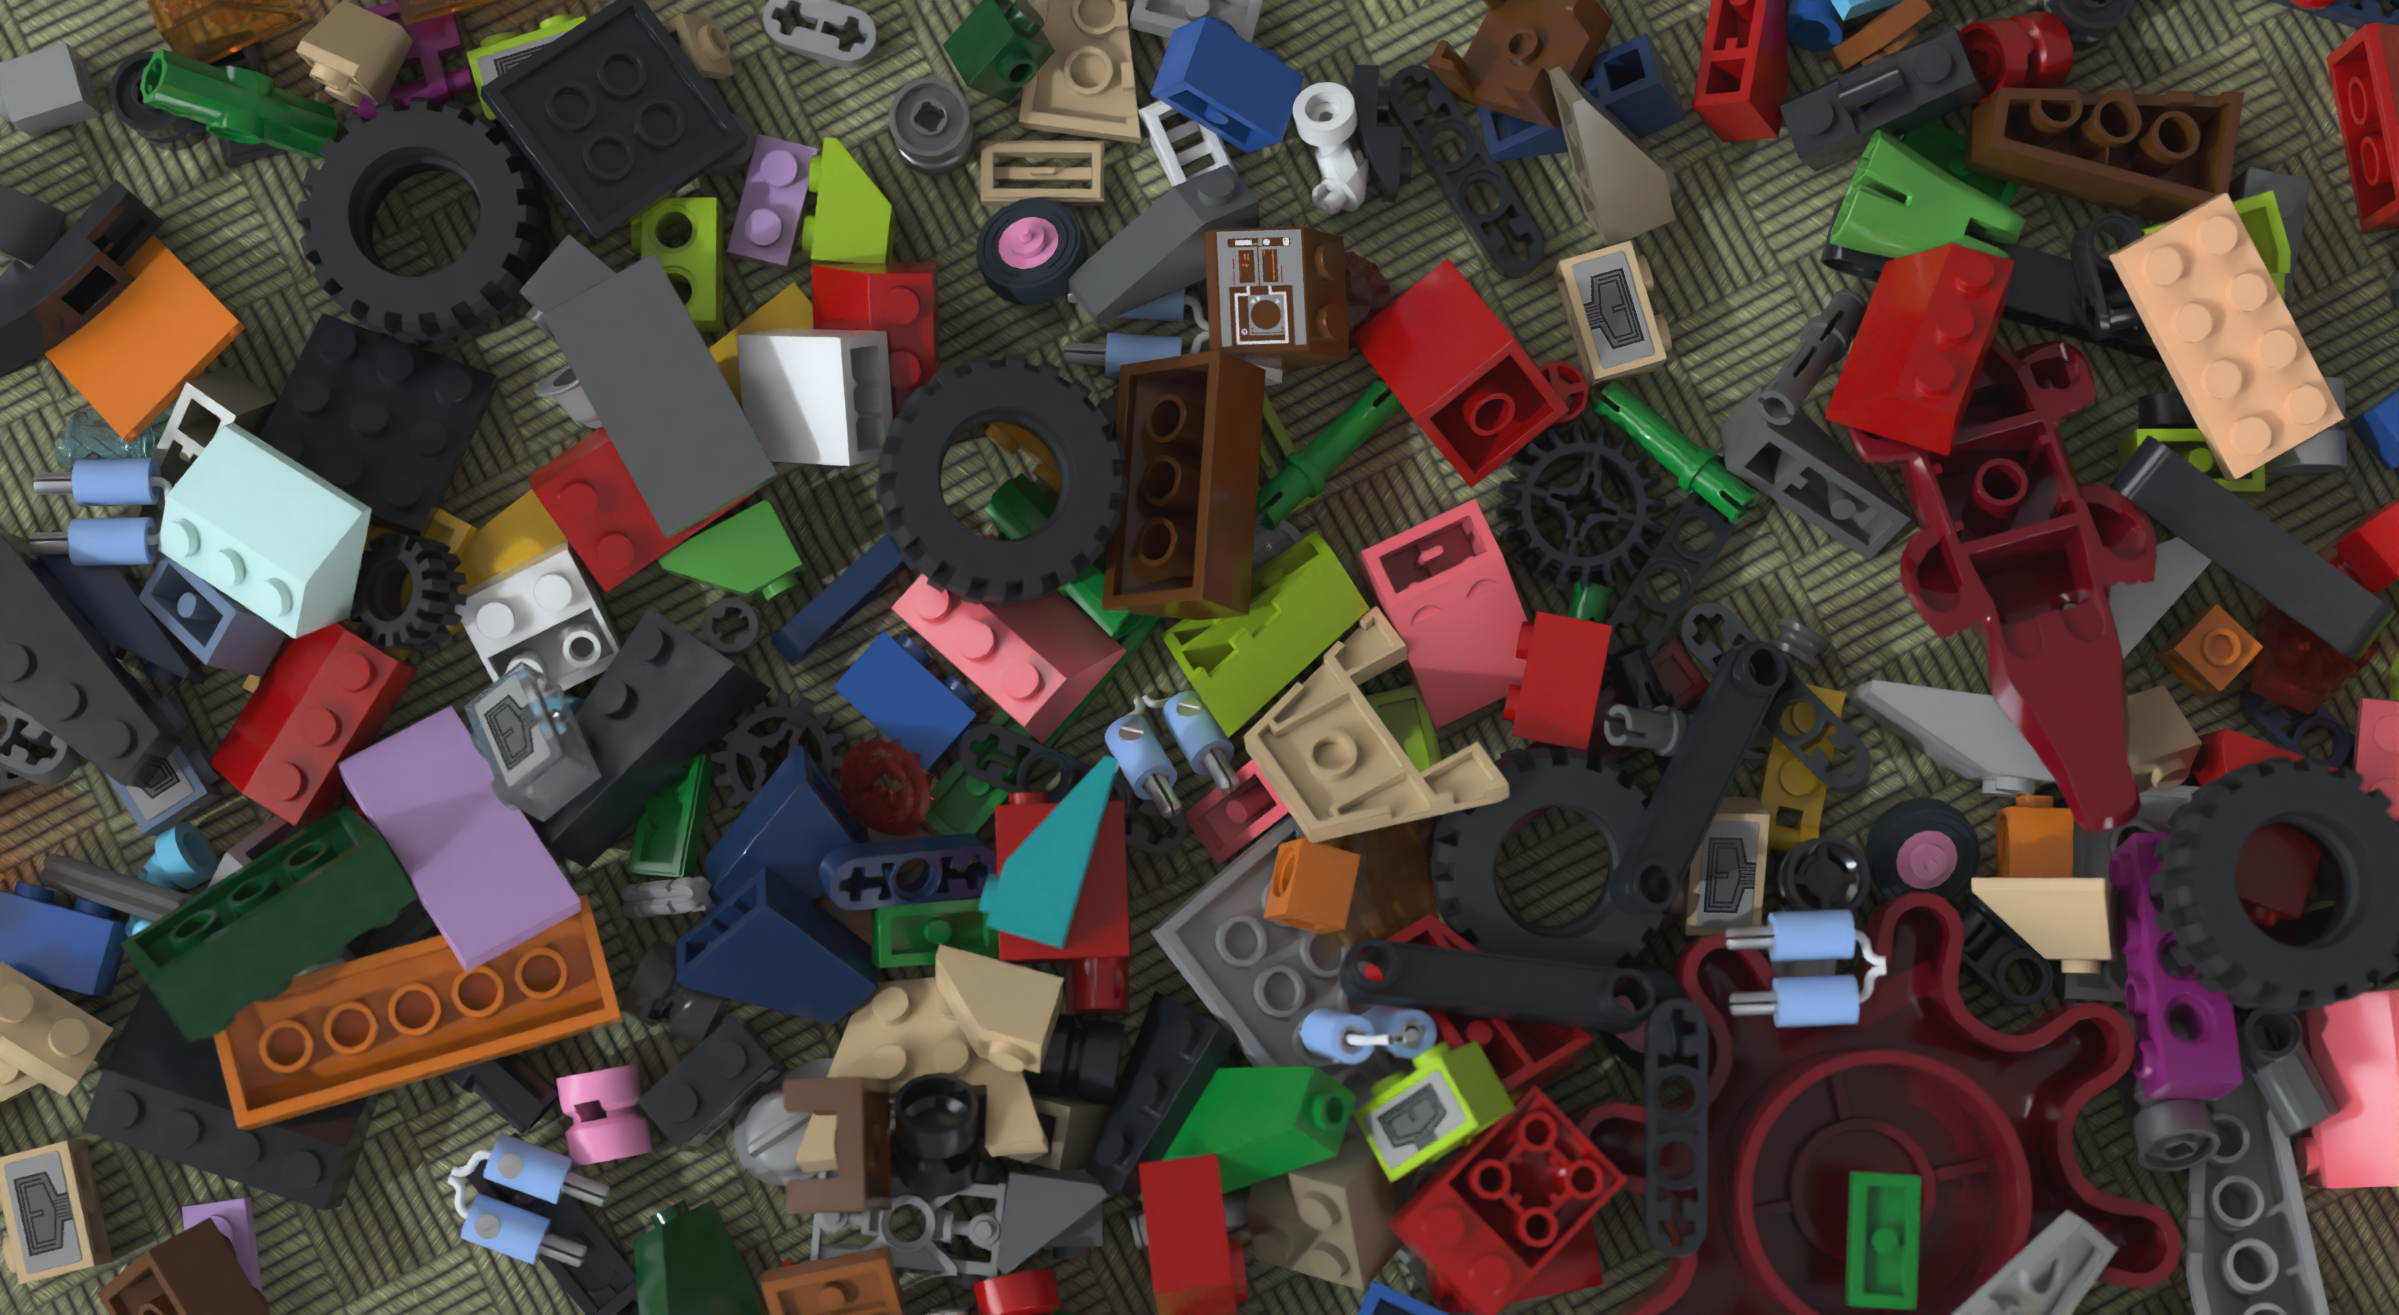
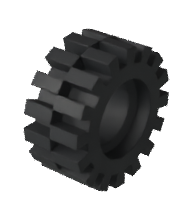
M386 533L384 538L375 537L368 542L372 551L363 550L361 559L363 566L359 570L353 602H356L357 607L352 609L350 613L351 622L361 623L356 629L359 635L363 638H370L369 643L376 646L419 652L420 650L429 651L437 648L436 641L446 642L451 636L446 625L458 626L462 619V616L454 612L455 606H466L467 595L459 594L457 591V586L467 584L466 574L454 571L462 564L458 555L448 553L451 547L443 542H437L436 539L407 534ZM410 572L413 592L411 601L403 613L400 602L401 588L406 576Z

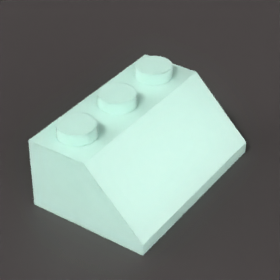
M229 423L219 430L168 493L157 550L296 639L350 618L372 509L237 424Z

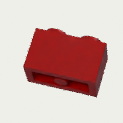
M1542 611L1536 612L1534 623L1522 622L1515 658L1527 660L1522 685L1510 683L1503 720L1514 722L1512 736L1588 751L1613 625Z

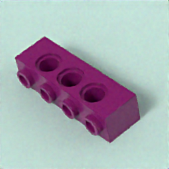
M2135 832L2113 852L2109 863V882L2113 883L2114 892H2118L2121 911L2116 928L2117 944L2121 953H2126L2129 974L2124 988V1002L2128 1014L2134 1016L2137 1038L2135 1041V1054L2132 1060L2133 1071L2138 1079H2142L2144 1099H2219L2243 1083L2233 1005L2228 1003L2227 992L2222 990L2210 993L2195 982L2196 975L2200 971L2193 964L2180 967L2170 953V950L2179 944L2173 931L2160 933L2154 915L2164 911L2156 905L2153 896H2151L2150 876L2162 872L2163 862L2155 860L2153 855L2158 839L2171 833ZM2161 954L2171 957L2177 963L2180 969V976L2171 974L2164 967ZM2169 1016L2176 1017L2183 1022L2188 1031V1040L2181 1038L2172 1030Z

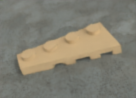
M1036 0L1035 10L1045 22L1042 31L1056 52L1038 70L1033 79L1023 87L1018 121L1019 127L1141 144L1126 0Z

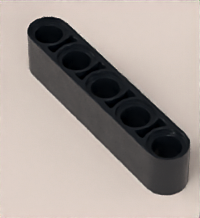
M2150 435L2145 437L2109 485L2112 490L2130 499L2148 516L2355 663L2359 661L2396 613L2379 598Z

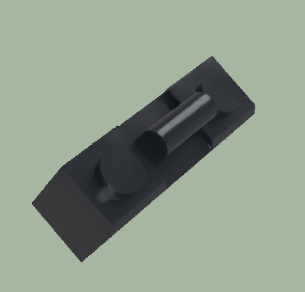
M1953 26L1780 103L1779 107L1799 159L1816 172L1864 151L1877 129L1897 137L1982 100L1989 95L1967 39L1956 26Z

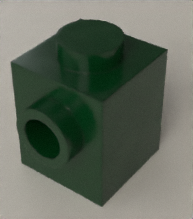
M982 0L942 45L967 87L1007 104L1033 79L1038 70L1056 52L1042 31V28L1045 26L1043 18L1032 6L1022 0H1016L1015 3L1008 0Z

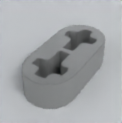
M769 0L763 10V24L769 39L776 47L786 52L842 68L856 69L867 65L874 59L878 51L879 37L874 21L866 12L858 8L830 0ZM792 8H799L803 21L815 25L816 28L814 31L804 27H795L791 35H784L783 27L777 18L779 15L783 17L789 16ZM851 25H858L860 35L866 41L864 45L854 43L850 52L842 50L840 39L826 34L827 29L847 33Z

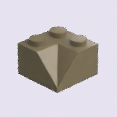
M1345 1132L1337 1156L1252 1184L1245 1210L1256 1260L1364 1291L1403 1245V1241L1386 1225L1397 1213L1393 1184L1387 1177L1366 1137Z

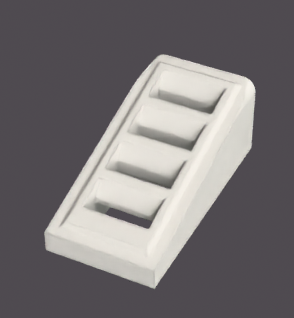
M1161 100L1138 109L1140 122L1172 187L1226 164L1236 173L1223 141L1217 134L1194 120H1189L1165 132L1160 121L1179 111ZM1199 131L1203 142L1180 153H1174L1171 143ZM1210 153L1215 164L1185 177L1181 166Z

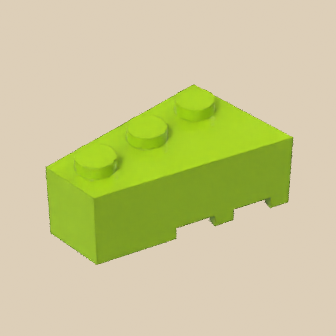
M1315 530L1252 573L1249 615L1206 620L1183 619L1160 634L1189 682L1229 738L1338 637L1349 630L1370 608L1332 549Z

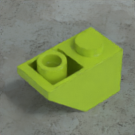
M824 137L822 155H812L810 162L809 191L818 192L815 216L806 215L804 219L802 251L811 253L810 259L812 263H892L897 221L892 205L837 138Z

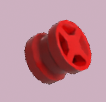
M1551 361L1541 365L1538 370L1549 381V384L1569 408L1568 412L1546 428L1560 429L1570 425L1585 408L1589 397L1588 384L1583 373L1574 365L1564 361Z

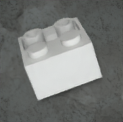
M568 540L459 592V594L467 595L466 606L456 605L455 611L462 616L461 622L495 687L497 688L513 674H516L530 707L607 670L621 649L600 595L580 556Z

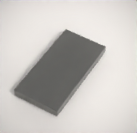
M655 253L541 314L659 528L667 539L780 477Z

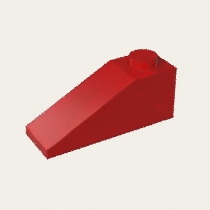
M1711 0L1692 108L1722 143L1779 138L1783 116L1779 104L1785 101L1788 88L1785 0Z

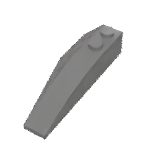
M2245 1011L2234 1015L2235 1025L2247 1016ZM2260 1025L2253 1026L2255 1042L2264 1050L2269 1051L2264 1027ZM2241 1067L2242 1084L2219 1099H2205L2203 1106L2212 1113L2221 1142L2217 1153L2208 1160L2189 1167L2186 1277L2195 1315H2330L2289 1137L2286 1138L2250 1071Z

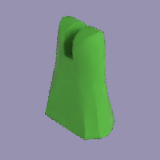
M1877 129L1862 153L1831 230L1830 244L1898 259L1953 243L2010 260L2009 255L2001 249L1969 237L1967 232L1972 231L2000 243L2016 244L2026 219L2009 206L1950 175L1892 135Z

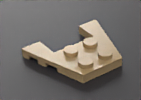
M1377 605L1369 609L1359 619V627L1344 643L1338 640L1323 655L1324 663L1303 684L1297 682L1244 736L1246 751L1311 843L1500 802L1509 797V783L1478 741L1432 767L1419 772L1357 688L1358 685L1407 659L1406 644Z
M936 977L877 982V988L870 999L862 1007L853 1009L827 1078L864 1076L889 1080V1104H894V1099L899 1089L913 1078L935 1073L957 1076L969 1083L977 1096L987 1095L985 1146L991 1157L1048 1152V1141L1038 1118L1023 1072L1002 1070L992 1065L988 1059L977 1056L936 986ZM812 1114L797 1152L796 1162L803 1173L838 1170L834 1150L837 1115L820 1116Z

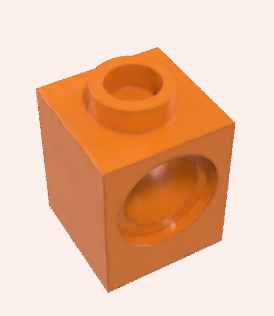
M2214 604L2196 611L2157 652L2155 657L2201 699L2221 693L2258 654L2263 646L2218 604Z
M2020 795L2016 797L2015 806L1997 809L1995 878H2073L2074 818L2070 809L2054 808V797Z
M1303 834L1301 839L1280 844L1263 919L1320 935L1345 930L1361 855L1340 849L1341 840L1338 838L1311 843L1306 835Z

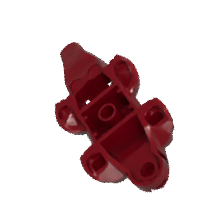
M1994 336L1949 456L1850 426H1846V429L1856 452L1865 464L1876 462L1880 466H1900L1906 490L1917 520L1922 528L1909 540L1902 553L1899 567L1903 591L1912 607L1939 638L1952 637L1956 631L1963 632L1969 629V627L1980 637L1985 645L1988 656V682L1992 696L2008 720L2014 723L2055 779L2075 821L2086 833L2096 834L2124 826L2137 816L2141 807L2138 784L2128 762L2130 716L2126 672L2120 640L2109 601L2111 586L2116 585L2119 581L2126 585H2134L2139 581L2144 583L2154 581L2157 559L2156 536L2149 516L2130 499L2102 484L2079 483L2061 433V421L2066 419L2070 413L2077 414L2081 412L2086 404H2091L2095 401L2096 389L2088 361L2080 350L2063 341H2051L2031 344L2011 353ZM2072 603L2077 605L2075 607L2064 609L2065 604Z

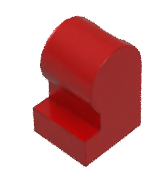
M1086 957L1065 961L1066 1014L1072 1016L1130 1015L1128 958Z

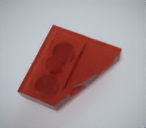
M2266 600L2257 615L2255 640L2263 648L2253 660L2251 691L2263 695L2266 699L2277 705L2290 706L2311 715L2369 666L2380 649V642L2374 640L2359 661L2355 663Z

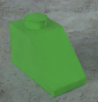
M768 498L681 543L657 558L662 569L671 576L751 600L765 596L767 602L780 599L799 588L801 584L798 577L809 572L778 511Z

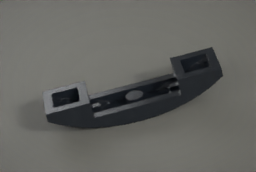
M516 1132L511 1135L512 1137L523 1140ZM488 1159L481 1160L475 1170L465 1176L480 1194L551 1219L549 1233L587 1247L584 1262L579 1267L543 1254L538 1256L586 1315H639L636 1269L578 1198L562 1193L559 1202L554 1204L483 1178Z

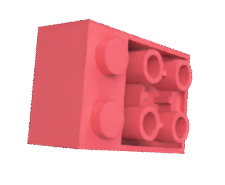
M1476 499L1470 500L1361 551L1354 563L1375 606L1377 605L1406 644L1407 659L1403 661L1404 667L1417 690L1435 730L1507 697L1510 683L1522 685L1527 660L1518 659L1515 656L1522 622L1528 621L1503 554Z

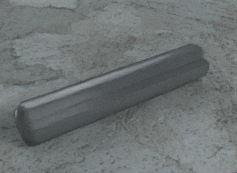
M55 853L44 859V869L39 874L42 884L46 887L154 922L194 898L175 890Z

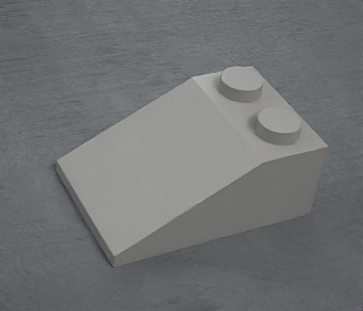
M1870 680L1849 690L1848 703L1962 780L1982 783V794L2016 798L2020 794H2034L2035 786L2055 782V779L2039 759L2037 753L2014 723L2008 720L1992 695L1880 680Z

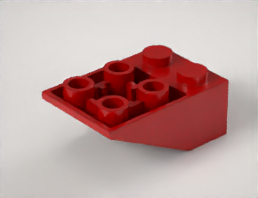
M1533 1085L1513 1103L1515 1111L1476 1136L1435 1173L1386 1223L1474 1315H1497L1628 1180L1536 1085Z

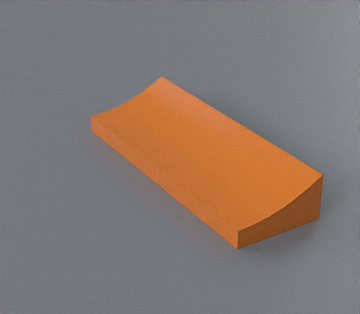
M588 895L578 896L581 901L580 912L469 972L465 971L443 935L295 976L292 978L293 981L289 988L280 995L266 1001L257 1000L235 1014V1020L228 1028L214 1035L237 1127L249 1131L624 1022Z

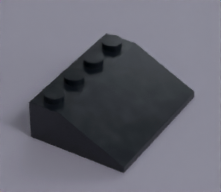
M146 983L103 1068L82 1131L321 1210L341 1207L344 1202L381 1092L249 1131L240 1129L236 1124L214 1036L208 1038L199 1037L190 1043L174 1024Z

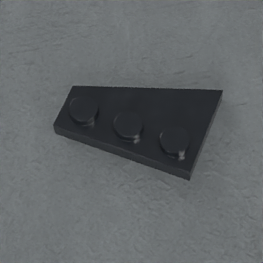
M1155 991L1086 1172L1131 1201L1136 1202L1142 1192L1139 1164L1162 1160L1237 1036L1216 1022Z

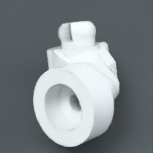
M1333 82L1317 83L1304 89L1297 96L1293 104V115L1299 136L1308 144L1317 146L1315 156L1322 178L1321 184L1317 185L1312 191V200L1316 207L1326 214H1336L1341 209L1354 212L1364 202L1369 171L1368 158L1364 159L1359 149L1354 153L1348 141V138L1355 131L1358 122L1354 98L1351 92L1340 84Z

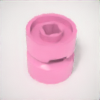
M638 1064L556 1079L561 1112L573 1118V1125L565 1132L569 1158L574 1159L573 1167L653 1152L648 1117L637 1113L636 1105L639 1104L637 1100L644 1095ZM603 1110H605L607 1114V1118L604 1119L602 1113Z

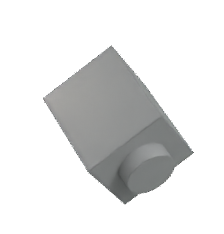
M66 42L0 62V114L5 122L13 123L30 137L102 116L86 60Z

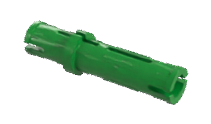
M1378 380L1372 382L1369 388L1300 453L1292 452L1281 463L1282 470L1257 492L1256 518L1270 504L1274 503L1265 512L1266 517L1259 523L1262 527L1270 531L1275 530L1279 523L1306 497L1315 498L1326 486L1324 480L1393 415L1398 414L1402 410V404L1393 392L1379 406L1375 407L1382 400L1383 397L1381 395L1388 390L1387 384Z
M1614 380L1603 389L1601 393L1609 399L1605 402L1597 397L1593 405V411L1599 416L1602 415L1679 478L1678 486L1688 494L1697 492L1727 516L1728 520L1734 525L1741 522L1751 512L1745 507V504L1749 503L1751 506H1755L1760 498V493L1754 488L1751 489L1719 463L1721 456L1708 447L1700 448L1625 388L1624 384L1619 380Z

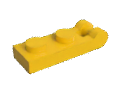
M1805 684L1841 719L1845 692ZM1806 703L1791 704L1782 713V729L1793 736H1801L1810 732L1817 718L1815 709ZM1829 726L1822 740L1813 747L1806 749L1804 753L1811 757L1818 746L1832 762L1835 747L1829 742L1827 737L1838 730L1833 726ZM1774 735L1772 749L1767 748L1766 751L1770 755L1764 761L1757 796L1759 802L1770 814L1767 855L1771 849L1784 852L1795 843L1819 837V825L1827 787ZM1778 808L1799 812L1795 829L1776 825Z

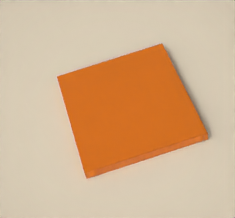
M155 234L123 266L135 280L89 323L59 345L44 353L119 436L129 444L181 394L186 381L196 378L246 328Z

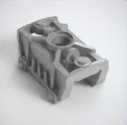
M979 1161V1170L974 1181L964 1190L949 1196L930 1197L917 1194L905 1187L897 1176L896 1162H891L892 1210L814 1213L810 1262L889 1246L896 1272L953 1277L952 1283L958 1284V1288L973 1289V1285L978 1282L999 1277L1000 1269L997 1266L1008 1180L1000 1173L995 1172V1166H990L989 1162ZM838 1170L819 1171L818 1179L838 1178ZM957 1195L997 1198L996 1211L979 1214L971 1221L955 1220V1211L938 1208ZM902 1204L917 1206L926 1217L927 1225L925 1232L915 1241L901 1240L894 1234L891 1228L892 1214ZM846 1224L861 1225L862 1235L880 1236L867 1246L836 1243L822 1244L823 1234L836 1232L844 1228ZM954 1234L969 1236L975 1245L992 1251L991 1260L980 1256L947 1254L937 1242L952 1243Z

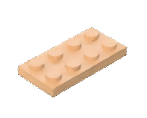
M2228 193L2216 195L2109 255L2225 480H2236L2344 419Z

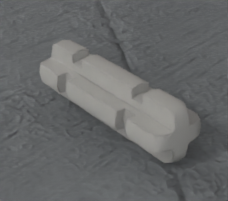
M703 876L645 882L642 885L639 883L627 885L620 894L625 902L621 911L629 919L688 913L689 911H705L712 902L708 895L712 885Z

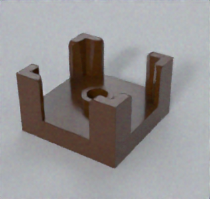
M1482 0L1489 8V11L1464 58L1462 59L1448 41L1440 40L1427 64L1456 100L1557 129L1561 120L1548 71L1560 66L1581 84L1613 22L1597 0Z
M864 1076L784 1079V1108L787 1112H813L820 1116L837 1115L834 1150L838 1164V1178L788 1181L786 1184V1214L892 1210L889 1080Z

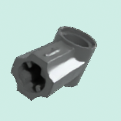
M2258 1006L2235 1025L2241 1067L2250 1071L2286 1138L2307 1130L2340 1112L2302 1044L2303 1030L2299 1019L2293 1012L2266 1013L2263 1007ZM2260 1025L2270 1029L2277 1038L2278 1051H2266L2261 1048L2254 1040L2253 1026Z

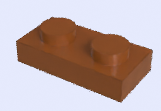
M1902 0L1873 18L1826 54L1840 73L1859 61L1862 66L1868 65L1899 51L1917 38L1920 34L1914 24L1932 12V9L1925 0Z
M889 1246L766 1270L761 1280L770 1315H903L905 1299Z

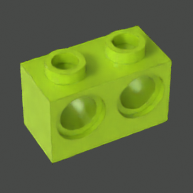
M717 197L666 198L642 214L641 217L631 222L633 253L641 254V260L655 253L672 284L686 283L692 287L691 298L685 305V308L699 332H724L725 211ZM677 222H685L692 225V235L683 246L669 248L662 244L663 234L670 225Z

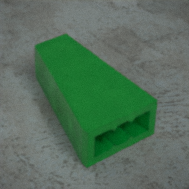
M1315 1066L1218 1068L1161 1161L1217 1154L1222 1194L1337 1156L1357 1095ZM1141 1192V1194H1140V1196L1138 1197V1199L1143 1202V1197H1142V1192Z

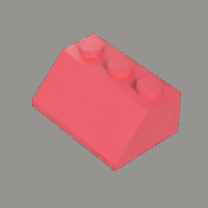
M992 533L984 537L991 540H999ZM922 573L891 607L915 632L1041 744H1044L1127 652L1124 647L1113 640L1067 598H1064L1058 590L1036 601L1033 599L1020 601L1015 606L997 607L996 602L981 601L979 605L960 601L961 595L945 589L941 593L926 583L928 578Z
M2399 989L2369 990L2353 999L2336 1002L2330 1006L2293 1011L2299 1019L2303 1030L2302 1044L2340 1111L2333 1117L2302 1131V1137L2296 1139L2295 1156L2300 1173L2307 1175L2309 1186L2327 1189L2399 1186Z

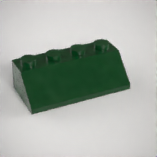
M344 803L126 939L120 945L174 1024L186 1039L192 1043L199 1037L208 1038L224 1031L235 1020V1014L257 1000L266 1001L280 995L292 984L293 977L310 966L326 964L338 958L347 950L351 940L368 929H378L391 924L403 914L404 906L417 899L418 896L382 836Z

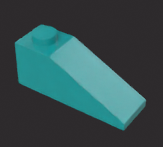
M1105 755L1005 861L1001 876L989 873L979 905V911L989 913L986 922L988 928L1064 950L1119 767L1117 758Z

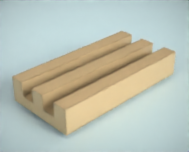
M981 140L982 206H1008L1019 200L1044 198L1059 202L1063 206H1104L1105 142ZM994 158H1092V167H994ZM994 182H1092V189L994 188Z

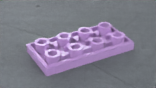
M452 705L337 763L339 775L373 828L384 839L416 895L466 972L473 970L581 911L580 899Z

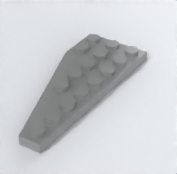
M1289 814L1154 927L1150 933L1220 1025L1237 1036L1234 1043L1253 1067L1315 1066L1357 1095L1352 1113H1354L1374 1099L1369 1090L1373 1085L1401 1070H1404L1408 1077L1417 1071V1068L1412 1058H1394L1393 1054L1375 1049L1363 1062L1356 1064L1332 1063V1059L1313 1054L1303 1044L1302 1037L1298 1032L1302 1028H1299L1298 1025L1303 1018H1306L1314 1010L1328 1008L1361 1016L1376 1005H1363L1347 997L1340 986L1339 969L1342 960L1354 944L1367 938H1377L1376 935L1381 933L1372 910L1355 888L1352 894L1345 930L1320 935L1263 919L1279 845L1301 839L1304 834L1295 819ZM1357 962L1358 968L1363 974L1368 962ZM1351 1113L1345 1132L1365 1137L1354 1115ZM1454 1150L1429 1166L1392 1182L1397 1212L1418 1191V1184L1426 1183L1456 1155ZM1403 1242V1245L1396 1254L1438 1308L1437 1302L1432 1298L1428 1290L1426 1281L1427 1266ZM1471 1311L1465 1313L1445 1312L1449 1315H1474Z

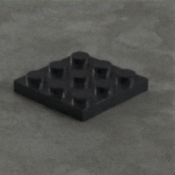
M644 0L614 1L481 88L480 96L594 247L744 147L748 139Z
M322 313L259 439L371 508L370 524L398 534L425 538L498 387L496 375Z

